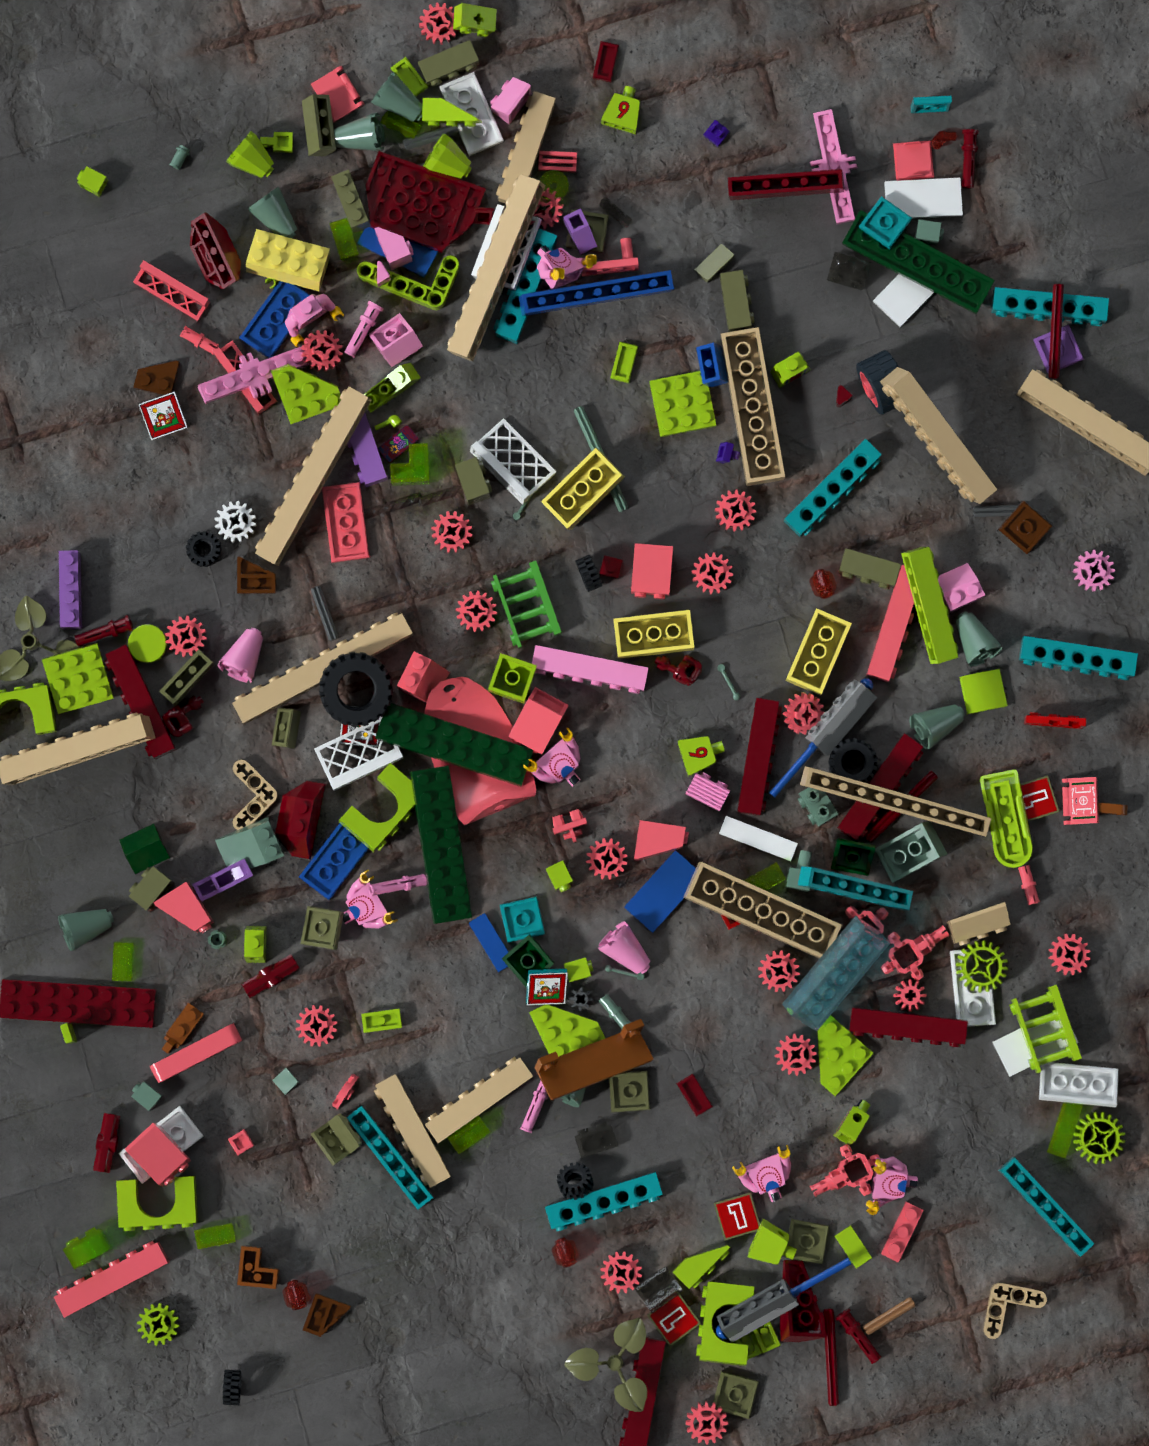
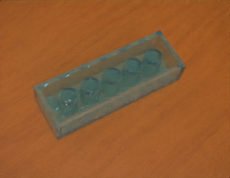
M855 916L782 1005L792 1017L818 1031L890 945V942L879 930Z

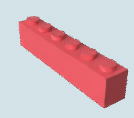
M904 565L900 567L866 675L885 682H889L890 678L894 679L897 668L894 665L896 660L900 661L903 652L900 646L902 642H906L908 631L905 630L907 624L911 625L914 613H911L915 604Z
M154 1241L143 1245L144 1250L138 1253L134 1250L126 1254L127 1259L121 1262L119 1259H116L108 1264V1269L103 1271L102 1268H99L91 1273L92 1277L85 1280L82 1277L75 1281V1286L70 1289L65 1286L56 1291L58 1295L54 1296V1299L63 1317L65 1318L168 1264L169 1260L160 1242L154 1243Z

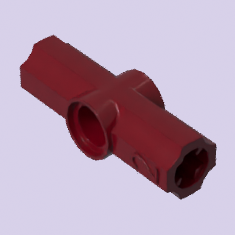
M290 954L279 962L265 967L258 972L259 974L241 985L249 998H252L263 990L280 983L284 977L297 971L299 966Z
M104 1113L101 1131L96 1141L97 1152L93 1166L94 1171L110 1173L113 1155L118 1144L117 1133L121 1120L120 1115Z

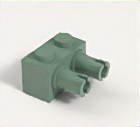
M808 787L798 794L800 798L797 800L803 809L807 808L810 813L807 817L812 825L816 824L819 827L839 815L826 792Z
M800 851L797 867H790L788 869L785 888L803 892L810 891L811 888L798 886L801 866L810 867L812 852Z

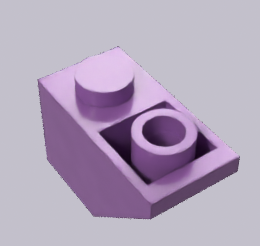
M581 208L563 217V221L580 255L597 247Z

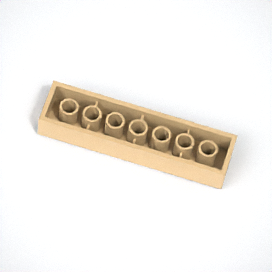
M759 327L722 333L720 339L746 486L784 480L785 472Z
M897 367L880 381L884 386L882 388L883 392L888 397L891 396L893 398L895 408L905 414L904 420L909 426L913 425L916 429V436L921 441H925L928 452L932 456L935 455L937 457V464L942 470L946 469L949 473L947 477L954 485H958L960 488L958 491L964 499L968 498L970 502L974 501L981 504L997 490L909 371Z
M1032 369L1016 394L1017 396L1144 476L1149 473V442L1143 439L1144 436L1136 431L1131 432L1123 422H1115L1107 412L1096 410L1095 405L1091 402L1080 400L1078 398L1079 395L1071 390L1066 391L1062 388L1063 385L1056 380L1050 381L1045 378L1046 374L1042 371H1034Z
M133 713L127 715L125 720H111L107 726H93L89 732L78 731L73 733V737L66 738L64 736L55 739V743L48 744L46 742L39 744L37 749L30 750V748L20 750L19 755L12 756V754L2 756L0 761L1 782L5 785H15L155 739L149 716Z
M698 862L683 897L822 960H827L842 926L835 921L703 862Z

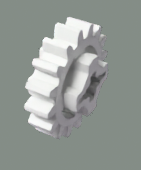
M230 501L229 507L223 504L224 510H218L217 513L220 517L215 518V521L219 522V524L215 525V528L221 529L218 534L220 536L225 534L224 540H228L230 537L232 543L235 542V539H238L241 543L242 537L249 539L247 534H253L254 531L251 527L256 526V523L252 522V520L256 519V516L250 515L253 510L251 508L246 510L247 504L240 506L239 501L236 502V505H233ZM237 510L236 513H228L229 511ZM245 514L248 517V525L243 521ZM238 518V521L240 522V524H239V525L235 524V525L233 526V523L231 522V520H232V519L236 520V519ZM223 519L228 524L226 530L223 527ZM239 530H242V531H243V532L240 533V534H234L235 531H239Z

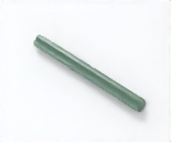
M583 406L575 408V416L591 451L597 448L604 454ZM617 484L610 493L618 511L622 512L628 509V505Z

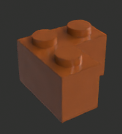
M243 1245L241 1246L237 1285L277 1289L280 1268L260 1267L262 1247Z

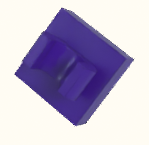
M714 120L703 136L719 147L730 131Z
M720 443L716 462L723 464L729 463L730 460H738L740 452L733 450L734 444Z

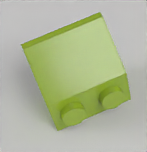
M500 653L488 692L525 704L537 665Z

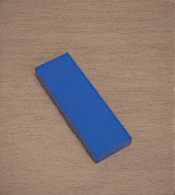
M484 913L469 922L470 927L496 970L500 972L508 966L502 958L508 953V950L486 914Z

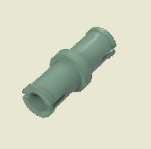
M606 994L599 1000V1003L609 1013L608 1016L613 1018L621 1029L624 1025L631 1023L621 1011L622 1008L615 1004L609 994Z

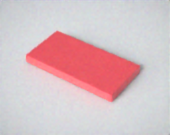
M360 482L323 487L322 493L331 562L336 563L370 558Z

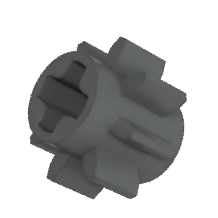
M582 987L578 993L573 990L575 996L569 998V1000H574L572 1008L577 1005L579 1006V1011L582 1010L583 1006L589 1009L587 1002L593 1001L592 998L587 996L590 991L584 993ZM578 994L580 996H582L583 994L586 996L584 999L585 1004L576 1003V996Z

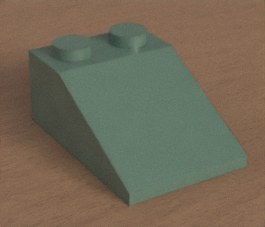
M268 817L215 839L226 867L245 859L251 869L284 856Z
M930 821L913 827L875 849L892 883L948 855Z

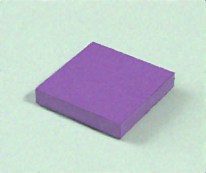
M1069 324L1062 327L1059 370L1084 360ZM1051 332L1033 339L1048 374Z

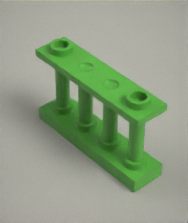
M537 561L530 562V568L525 572L500 581L497 575H493L494 581H491L494 592L498 591L513 632L510 635L513 646L517 645L518 649L522 648L521 641L549 632L553 633L554 637L562 634ZM528 578L535 580L536 586L533 587L534 589L505 599L501 588ZM535 596L541 597L543 604H540V607L511 617L508 609L509 605ZM541 614L543 616L547 614L549 622H546V625L517 634L514 626L515 623Z

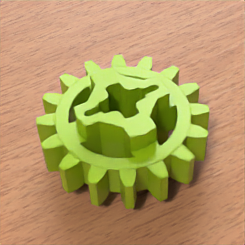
M159 1303L158 1307L151 1304V1310L145 1307V1314H139L142 1321H137V1324L141 1325L138 1332L143 1331L144 1334L141 1338L147 1337L148 1344L153 1340L155 1346L159 1344V1341L165 1345L166 1339L169 1341L173 1340L171 1334L177 1335L178 1332L174 1329L180 1327L179 1324L175 1323L179 1317L173 1316L175 1310L169 1311V1305L162 1308V1303ZM161 1311L156 1317L150 1316L152 1312ZM167 1315L170 1318L171 1326L167 1324ZM162 1317L161 1325H163V1327H159L157 1330H155L156 1324L154 1323V1321H158ZM146 1323L150 1326V1332L146 1329ZM159 1332L167 1333L163 1337H156Z

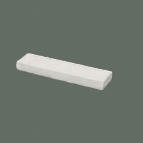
M728 816L725 817L719 832L720 835L790 862L798 844Z

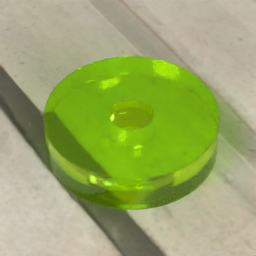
M550 170L541 176L539 181L545 185L544 191L547 188H550L549 193L551 194L556 191V198L561 197L563 199L567 195L569 182L562 172ZM556 183L557 188L552 189L550 185Z

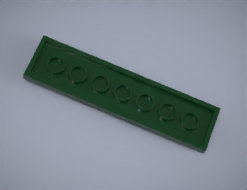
M862 210L859 211L842 245L977 315L995 281L994 279L904 232L901 233L889 250L859 228V225L868 215Z
M393 703L388 706L387 712L382 716L375 739L513 785L522 786L527 771L523 765L528 767L530 762L528 759H531L533 753L532 749Z
M449 766L410 771L433 924L472 918Z

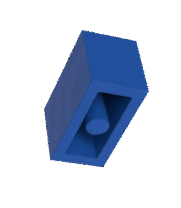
M713 342L696 347L702 383L709 387L728 383L722 346Z

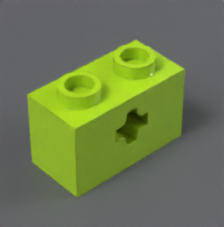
M461 3L454 7L453 29L460 30V33L470 34L472 32L477 33V36L487 37L496 30L497 9Z
M563 860L546 868L555 891L560 890V892H564L571 888L570 884L573 883V880Z

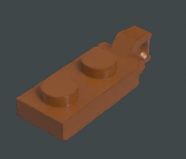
M188 1003L164 1037L167 1042L162 1050L169 1054L174 1046L179 1048L180 1045H183L204 1016V1013Z

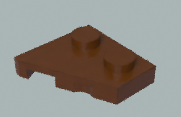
M176 360L138 369L133 388L158 395L171 393L180 362Z
M237 557V594H276V574L242 557Z
M316 1293L303 1331L321 1337L350 1309L351 1305Z

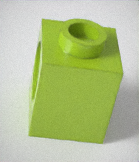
M86 166L85 170H81L77 177V183L81 188L100 197L109 181L106 176Z
M586 957L564 963V967L568 972L567 978L569 983L591 977L590 972L594 971L591 960L587 961Z

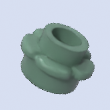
M214 930L210 933L208 943L212 948L219 949L226 945L227 941L224 932Z

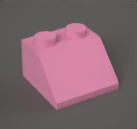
M514 77L504 83L501 88L503 90L499 96L496 95L490 103L492 105L491 112L508 124L512 122L527 102L528 97L532 95L531 85Z
M379 227L374 228L391 270L412 262L411 256L414 253L409 240L405 242L404 237Z
M400 313L368 334L391 367L401 363L402 360L423 347L414 330Z
M968 563L939 575L938 582L943 590V601L949 613L985 596L978 578Z

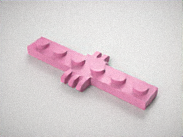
M832 109L813 113L822 159L810 162L811 166H819L812 169V171L842 169L844 192L830 193L836 224L854 221L855 216L846 174H850V170L858 168L857 164L849 165V162L856 161L855 156L847 157V154L841 155Z
M301 347L260 362L258 358L254 359L251 353H247L248 361L244 355L239 357L242 363L239 364V370L199 384L198 389L205 404L249 388L255 399L258 398L256 390H258L261 396L265 395L263 387H265L267 393L272 392L268 380L274 379L271 370L287 364L300 369L308 366L310 362L304 363L307 358L301 357V354L304 352Z

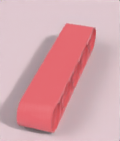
M233 1023L149 1067L159 1084L241 1042L242 1038Z

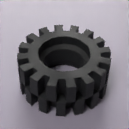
M196 532L197 534H193L187 541L186 553L189 559L200 567L213 565L215 561L219 560L218 557L221 555L219 540L210 532ZM207 542L210 544L211 551L207 556L197 554L196 548L199 543Z
M587 555L575 560L587 591L590 592L602 587L591 556Z
M573 1162L569 1163V1167L567 1165L563 1166L564 1170L560 1169V1174H557V1183L563 1196H567L568 1199H571L573 1196L574 1200H578L577 1196L584 1198V1193L588 1195V1190L592 1191V1186H594L588 1166L586 1167L583 1163L580 1166L579 1162H576V1165H573ZM573 1178H582L577 1184H568Z
M241 1370L224 1371L223 1405L239 1406L241 1398Z

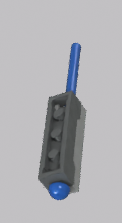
M865 678L860 682L854 679L853 682L846 686L843 694L834 700L832 707L822 714L821 720L809 730L808 735L805 737L810 742L809 747L769 792L773 797L780 793L816 749L828 756L876 700L877 697L871 692L874 685L870 679Z
M848 1257L794 1288H790L787 1282L782 1279L718 1315L717 1337L720 1339L728 1337L731 1342H734L799 1305L796 1297L801 1292L852 1264L851 1260Z

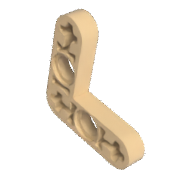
M245 760L236 761L233 765V772L256 796L233 819V826L236 830L243 828V826H237L239 824L237 820L239 818L243 820L246 817L243 814L245 811L254 818L252 821L249 818L245 821L246 826L255 823L278 798L277 791ZM239 764H246L245 770L248 773L251 770L254 772L248 776L246 781L243 779L246 775L243 772H237ZM253 777H259L261 780V784L256 788L250 785V780ZM264 784L267 785L265 789L268 792H274L272 794V796L274 797L272 800H265L264 798L266 797V795L262 791L260 792V794L257 793V791L262 789ZM251 805H260V813L252 814L250 812Z
M995 1283L990 1290L983 1328L984 1334L990 1339H996L1001 1335L1007 1302L1041 1308L1047 1302L1046 1294L1040 1290L1005 1283ZM999 1286H1002L1004 1291H1009V1287L1012 1288L1010 1300L1006 1299L1008 1295L1005 1294L997 1297V1293L994 1290L998 1289ZM1016 1290H1022L1024 1293V1298L1021 1301H1016L1013 1297ZM1027 1291H1031L1030 1296L1034 1297L1040 1294L1043 1301L1036 1305L1034 1300L1029 1299V1303H1025L1028 1298ZM994 1305L1001 1307V1314L999 1316L991 1314V1308ZM989 1317L994 1320L1000 1319V1323L995 1322V1328L998 1331L997 1333L994 1332L993 1335H990V1332L987 1331L988 1327H992V1321H988Z

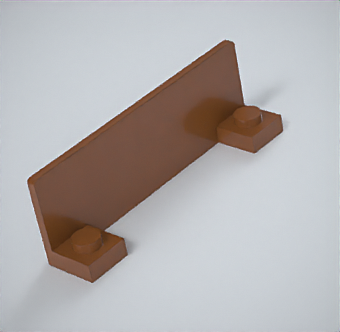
M642 1019L624 1025L621 1032L567 1054L558 1057L557 1053L554 1052L539 1058L534 1068L550 1099L555 1100L652 1062L653 1056L641 1035L644 1027Z

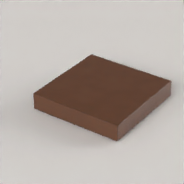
M1022 501L998 530L1023 552L1028 554L1052 525L1025 501Z

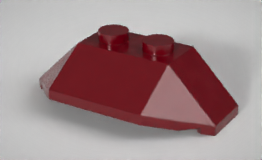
M205 212L191 221L190 248L205 280L221 289H226L239 280L241 260L226 228Z
M305 781L282 796L275 834L291 856L311 860L326 784Z

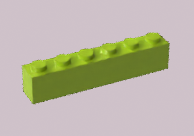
M919 547L901 553L930 664H940L958 658V646L954 642L953 627L948 619V608L943 601L944 593L938 582L939 574L934 567L933 552L929 547Z

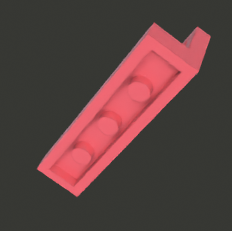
M143 260L140 265L141 270L133 283L194 320L199 321L210 303L209 299ZM144 273H147L152 277L153 283L145 285L140 282V279ZM156 285H167L169 293H158ZM179 293L184 295V303L176 304L173 301L172 295ZM197 303L202 306L197 315L190 312L189 304Z
M233 341L221 349L218 347L213 351L227 373L236 371L237 363L242 364L238 360V355L240 357L243 354ZM233 347L236 351L235 360L227 359L224 352ZM263 387L265 394L269 396L271 401L264 406L258 401V390H256L258 398L255 399L249 388L242 390L241 392L258 415L277 402L271 393H267L265 387Z

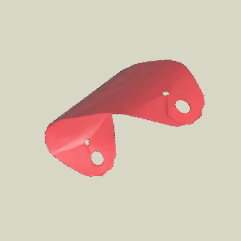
M456 677L440 682L430 692L424 714L516 744L512 741V738L508 737L513 727L495 697L478 683L467 677ZM447 685L455 686V688L449 692L444 691V687H446ZM431 758L434 768L449 766L456 815L464 825L500 812L536 795L535 780L533 774L528 770L520 787Z

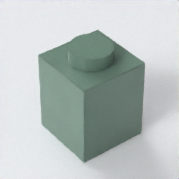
M919 219L915 239L923 243L937 245L939 240L943 239L944 229L941 228L940 222Z
M143 1081L142 1084L138 1082L132 1089L134 1093L131 1097L148 1111H151L163 1097L146 1081Z

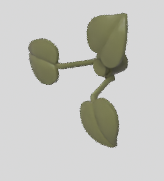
M25 596L19 603L15 613V623L21 631L29 629L30 631L21 638L23 646L22 655L14 649L6 650L0 655V680L3 681L19 680L27 674L29 663L24 660L27 649L36 650L40 647L56 655L80 648L70 640L59 641L56 650L39 642V639L32 633L34 628H40L44 625L47 615L44 607L29 596Z
M636 1318L625 1321L616 1327L614 1341L623 1348L618 1355H611L608 1361L598 1362L599 1354L592 1348L579 1349L572 1353L565 1361V1367L582 1381H589L595 1378L599 1372L598 1365H608L609 1369L618 1371L623 1384L615 1387V1399L622 1407L634 1412L643 1411L647 1398V1387L638 1378H630L625 1381L621 1371L623 1365L621 1356L626 1349L634 1354L643 1348L646 1340V1329L642 1319Z

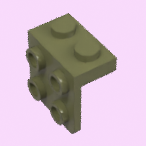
M341 1113L334 1116L311 1134L333 1166L362 1145L360 1136L352 1130L348 1119L342 1116Z

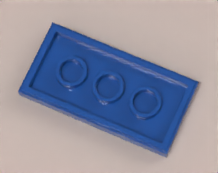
M371 227L365 228L357 244L386 259L377 239L375 229ZM410 242L414 253L411 256L412 262L401 267L425 279L438 251Z
M279 281L239 339L268 359L273 357L289 335L285 320L288 318L290 309L310 296V294L297 285Z
M339 823L300 874L299 878L330 900L369 848Z
M675 850L624 908L653 933L684 899V894L696 868Z

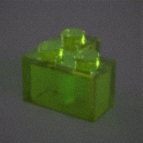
M428 443L409 444V463L390 464L392 486L430 484Z
M93 1227L85 1232L86 1236L82 1239L76 1237L65 1243L67 1247L63 1251L74 1269L85 1265L112 1249L101 1228L96 1230Z

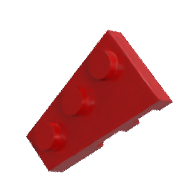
M1030 712L1029 715L1024 717V725L1082 729L1086 726V718H1079V716L1060 717L1058 714L1041 716V713Z

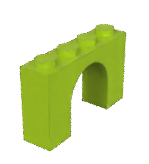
M36 683L33 684V688L25 689V686L15 687L14 691L6 692V689L0 690V709L8 702L22 701L32 711L37 735L57 732L50 687L48 685Z
M391 763L380 773L377 780L396 797L398 810L394 817L382 823L372 822L351 806L339 819V823L373 853L376 850L380 851L386 845L385 839L389 835L392 837L399 830L398 825L401 821L406 822L412 815L410 811L415 807L412 781Z
M196 1176L174 1177L175 1203L172 1210L162 1217L148 1215L141 1208L138 1196V1179L116 1181L119 1228L124 1227V1231H134L135 1227L143 1226V1230L155 1229L156 1225H162V1229L174 1228V1224H182V1228L193 1227V1223H198Z
M709 1281L707 1286H703L702 1297L706 1298L705 1306L701 1305L700 1317H704L703 1325H699L698 1336L702 1337L701 1344H697L696 1356H700L699 1361L740 1366L747 1365L749 1345L727 1343L720 1340L713 1332L712 1318L718 1309L724 1306H736L754 1296L753 1286Z

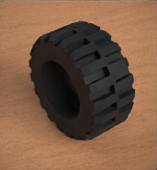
M363 652L341 654L335 660L333 659L327 668L325 667L320 678L319 694L322 704L327 713L343 725L358 727L359 725L367 726L369 725L368 723L373 721L376 722L381 715L387 712L386 709L392 702L393 683L390 674L382 662L372 655L370 656ZM354 671L367 674L374 684V694L371 700L360 707L348 706L340 699L338 694V685L342 677Z

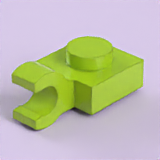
M274 132V137H260V142L264 148L273 147V152H293V132Z

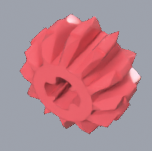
M908 979V986H906L904 981H901L903 989L898 986L895 987L900 994H893V997H900V1000L896 1001L895 1004L898 1005L902 1002L901 1010H904L906 1005H908V1012H912V1005L916 1010H919L917 1002L921 1005L925 1004L924 1001L920 1000V997H927L926 994H920V991L925 989L924 986L917 989L919 981H916L914 986H912V979ZM909 990H911L912 993L915 994V997L911 998V1001H908V998H905V994H907Z

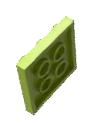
M700 371L649 381L660 437L716 427L709 386L702 383Z
M98 643L42 658L58 714L114 699Z

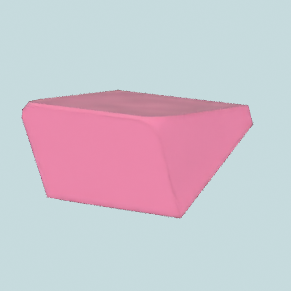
M378 261L377 284L380 287L390 281L391 278L383 263Z

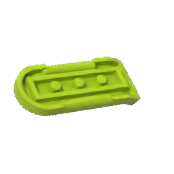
M1009 770L983 775L980 778L981 790L987 817L991 818L989 827L995 856L1004 866L1011 868L1020 867L1031 858L1033 844L1019 774L1017 770Z

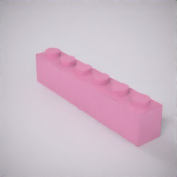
M535 645L532 664L537 665L535 674L546 675V673H551L553 677L564 679L565 676L571 677L572 681L579 683L587 680L591 681V685L602 687V684L610 685V689L621 690V687L629 689L628 692L639 694L640 691L644 692L648 667Z

